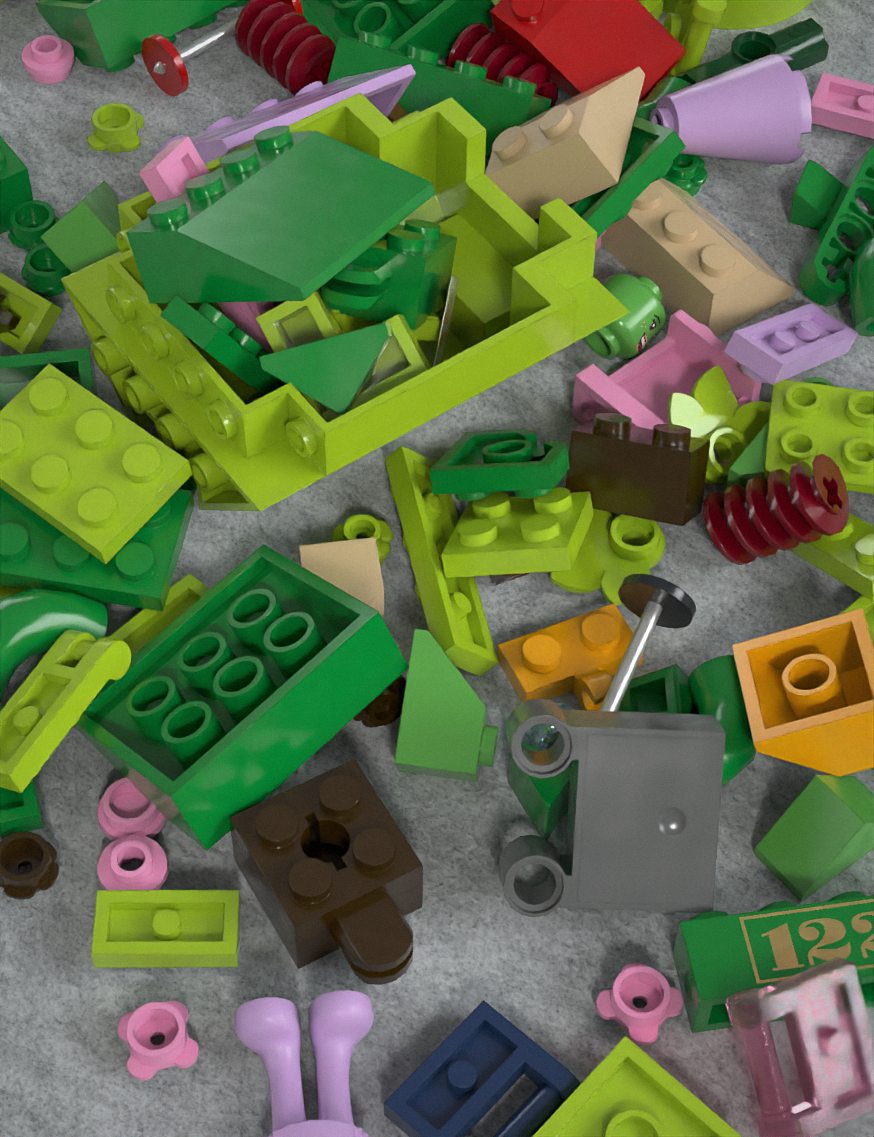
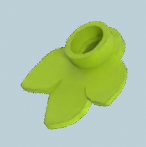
M714 366L695 381L691 390V396L683 393L670 394L667 411L669 424L690 428L691 437L710 440L705 482L721 486L727 483L731 466L769 421L771 403L756 401L739 406L723 369L720 366ZM713 448L718 452L719 463L715 459Z
M593 509V518L572 570L551 571L550 581L561 589L572 593H590L601 588L602 594L610 604L621 605L623 603L619 598L618 591L624 578L631 574L650 575V568L658 564L664 555L665 537L656 521L623 514L616 517L608 511Z

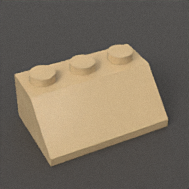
M663 178L652 182L633 201L629 213L620 221L611 224L606 229L605 234L601 236V245L635 277L639 275L645 276L659 287L663 294L662 302L672 312L675 313L680 309L698 323L706 325L716 337L793 296L794 287L691 194Z

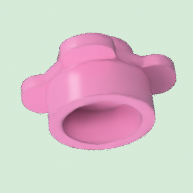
M637 962L624 966L622 972L616 977L612 990L600 992L596 1000V1010L599 1016L605 1020H615L628 1031L629 1039L638 1045H649L655 1042L660 1025L668 1017L679 1015L683 1007V997L678 989L670 987L667 979L656 969ZM638 998L643 999L646 1002V1006L644 1008H636L633 1005V1001Z
M178 1001L151 1002L139 1007L134 1012L125 1014L120 1019L117 1025V1033L121 1040L127 1042L130 1052L127 1070L133 1078L142 1081L149 1080L159 1070L172 1066L185 1069L196 1062L199 1056V1047L197 1042L188 1036L185 1024L189 1019V1014L185 1005ZM156 1035H162L165 1041L161 1045H153L151 1043L152 1038Z

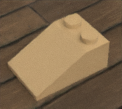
M640 66L543 111L519 126L508 128L495 139L492 145V153L485 175L533 220L539 218L541 206L559 197L567 205H570L618 184L645 73Z

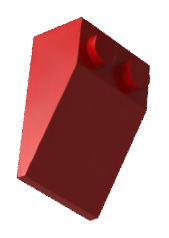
M500 0L490 11L495 32L502 35L505 43H514L518 46L520 53L532 55L535 64L543 63L547 65L551 71L550 81L556 83L560 89L571 97L640 66L645 73L639 102L643 101L661 79L665 78L686 54V49L638 0Z

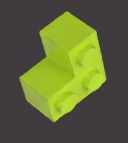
M320 289L304 301H286L256 317L273 352L344 334L327 301L322 299ZM397 314L382 322L391 323L393 336L351 410L431 368L404 315ZM299 391L327 423L341 416L339 413Z

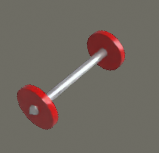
M282 0L284 3L291 5L296 13L303 15L300 0ZM238 17L179 50H176L173 44L160 34H152L145 38L141 46L142 57L150 76L157 86L166 94L174 97L185 92L188 88L189 80L184 62L234 35Z

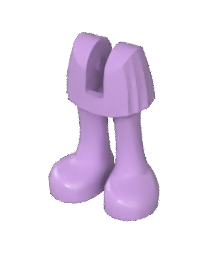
M350 990L333 991L315 998L309 1006L310 1038L316 1063L318 1120L308 1121L305 1112L300 1069L301 1016L298 1007L292 1001L284 998L265 997L245 1002L237 1008L235 1012V1032L246 1047L260 1056L269 1080L272 1133L267 1137H368V1134L363 1132L362 1128L354 1126L349 1090L350 1059L354 1047L366 1036L374 1021L373 1004L368 995Z

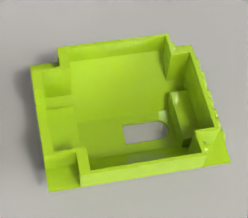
M359 92L288 125L290 132H320L432 182L435 195L399 224L405 225V221L410 219L429 221L441 226L440 233L457 237L451 276L458 278L459 281L442 363L434 366L438 341L417 340L431 366L430 369L328 423L291 383L255 400L262 396V394L160 316L169 303L149 302L126 232L148 218L147 210L157 204L149 190L117 205L121 232L116 234V240L120 251L61 278V281L91 340V352L102 373L109 378L128 419L143 429L155 424L161 441L174 451H179L189 461L193 473L192 476L197 484L199 509L261 512L629 314L630 311L593 277L597 232L560 197L540 207L539 225L485 175L486 129L452 97L421 112L416 110L391 122ZM255 141L232 152L247 149L249 146L254 144ZM224 156L205 164L210 173L221 167L220 159ZM209 302L211 306L225 316L217 302ZM202 303L187 304L197 311ZM445 307L436 313L442 321Z

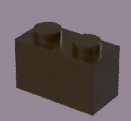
M615 413L595 414L594 419L571 431L570 469L567 471L565 488L569 489L571 493L590 491L593 509L678 526H684L701 513L710 440L691 437V429L681 425L657 424L654 425L653 430L631 426L632 419L630 417Z

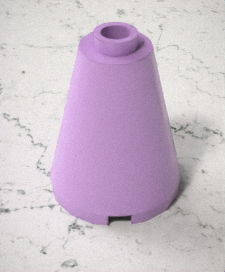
M771 54L661 97L656 109H653L651 112L650 121L676 132L686 145L681 154L783 165L794 163L803 155L806 149H797L801 134L810 133L811 99L802 71H791L786 63L793 59L788 54Z

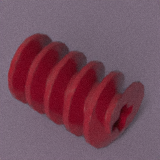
M249 0L241 10L235 24L234 36L238 48L258 66L262 67L271 77L275 78L281 86L288 89L294 97L302 88L313 82L321 81L323 85L327 84L336 50L333 41L327 35H323L315 25L309 24L302 14L296 13L291 5L284 3L282 0Z
M476 22L468 26L459 35L446 59L445 65L454 68L456 60L485 67L488 69L485 78L502 84L505 75L535 83L537 85L534 94L552 99L550 108L558 100V87L556 83L550 82L551 71L548 66L543 63L535 64L532 55L520 53L517 45L509 42L505 43L502 35L494 32L490 33L488 26L484 23Z
M820 454L814 457L812 462L813 469L805 461H800L792 464L790 475L783 469H777L770 472L768 482L759 476L749 479L746 489L736 484L727 487L724 496L719 492L707 494L703 501V516L712 542L719 552L731 563L744 565L753 562L756 557L765 558L774 555L778 549L786 551L797 547L800 542L807 544L819 540L822 535L831 536L842 532L848 521L849 498L845 480L837 464L830 457Z

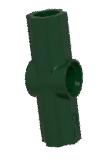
M812 18L797 22L770 35L759 31H748L740 33L734 38L729 53L678 74L676 78H681L693 85L771 54H788L793 59L786 62L791 71L804 70L826 60L829 45L825 40L823 27Z

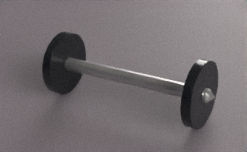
M631 574L624 578L618 591L619 598L623 605L638 616L640 620L599 711L617 712L655 625L678 629L687 627L692 622L696 612V605L693 599L677 585L648 574ZM559 732L552 735L546 749L553 746Z

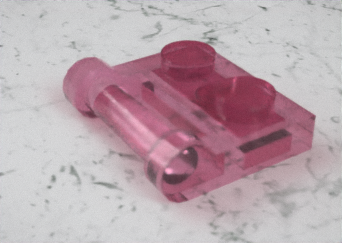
M837 957L764 988L743 990L726 999L725 1004L730 1024L733 1027L740 1028L761 1115L756 1119L759 1137H812L874 1109V1041L854 962ZM784 1016L805 1099L804 1103L792 1108L790 1107L769 1021Z

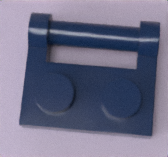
M483 1000L384 1102V1115L409 1137H465L524 1074L538 1088L492 1137H532L581 1083L565 1066Z

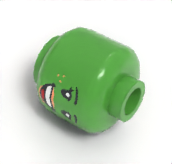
M616 273L608 277L602 285L630 313L584 337L583 340L596 354L605 359L612 360L618 357L627 360L637 356L660 333L666 322V314L661 303L663 294L652 280L642 275L634 277L630 274Z

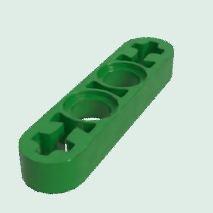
M874 145L854 163L800 267L798 275L799 284L804 294L811 301L819 305H834L849 293V271L858 249L867 239L874 235ZM855 196H859L870 206L873 215L865 213L858 206ZM837 231H842L852 240L855 251L845 247L838 238ZM829 264L835 266L836 269L832 271L828 279L826 277L828 274V270L826 267Z

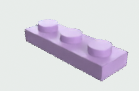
M810 303L734 331L724 353L741 363L740 369L748 377L761 383L774 385L848 353L859 333L818 306Z

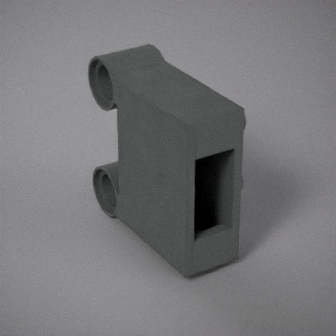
M540 698L526 700L516 706L508 718L506 732L512 758L518 768L529 776L547 778L561 773L570 763L571 767L565 855L559 854L555 846L547 839L536 835L520 836L508 843L501 853L499 861L500 876L504 896L511 908L521 915L533 918L546 916L558 908L685 913L713 911L725 731L714 715L563 710L552 701ZM535 725H552L559 730L556 742L546 750H529L521 743L526 731ZM530 864L544 865L551 870L545 882L534 887L522 886L514 879L521 868Z

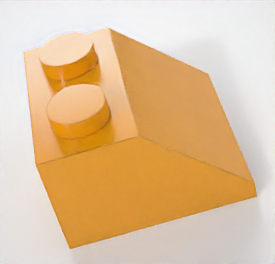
M862 608L732 645L753 743L757 752L838 777L874 768V645Z

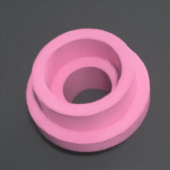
M52 35L37 37L28 43L21 53L24 68L35 81L43 84H54L66 79L70 75L71 67L75 62L72 45L68 41Z
M140 835L118 838L102 851L98 859L97 874L99 882L104 890H159L165 883L168 875L166 854L163 848L151 838ZM128 862H144L140 868L133 871H126L120 868Z

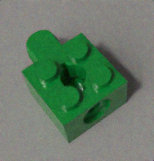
M416 219L406 220L405 225L398 224L320 287L322 299L327 301L331 309L340 310L339 313L379 323L397 314L404 315L411 330L415 331L426 322L428 315L432 312L437 313L446 306L457 237L440 233L441 226L436 223Z

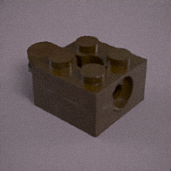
M355 759L229 818L234 860L298 969L340 949L354 974L366 984L383 985L396 981L406 973L413 961V931L404 916L422 908L423 865Z

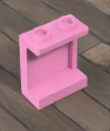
M680 309L670 315L668 333L665 339L611 375L607 376L594 364L576 374L572 416L584 424L594 419V415L598 413L621 414L632 419L631 426L653 430L654 425L669 424L667 411L670 394L683 393L691 396V390L695 381L714 366H720L723 369L739 406L759 401L762 383L748 377L741 371V363L724 353L727 345L718 339L706 325L698 323Z

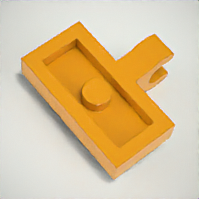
M615 603L499 644L498 662L522 703L526 700L538 698L549 700L573 691L583 710L599 711L613 678L611 676L616 674L634 633ZM643 654L640 658L637 667L641 666L643 663Z

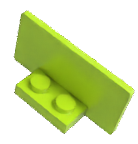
M783 380L774 384L771 394L764 478L768 479L770 472L777 469H783L790 475L792 464L800 461H805L813 469L812 462L814 457L824 454L830 457L839 467L845 480L847 491L874 494V391Z

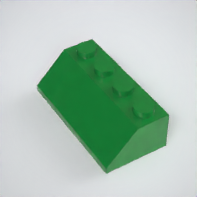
M41 0L35 4L41 16L57 35L72 45L74 55L83 65L104 68L106 72H116L131 66L135 62L134 55L142 52L143 40L152 34H160L171 43H174L177 40L176 33L187 27L195 29L206 26L217 19L216 12L227 6L239 7L246 5L249 0Z

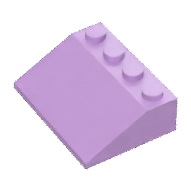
M411 64L343 77L325 85L321 81H316L302 88L295 97L280 103L277 99L267 100L257 106L250 115L234 120L230 116L224 117L210 125L204 133L194 136L190 140L206 164L254 142V136L262 130L275 126H288L359 92L383 115L388 117L416 75V72ZM179 135L168 140L159 148L157 153H160L171 141L186 137V135Z

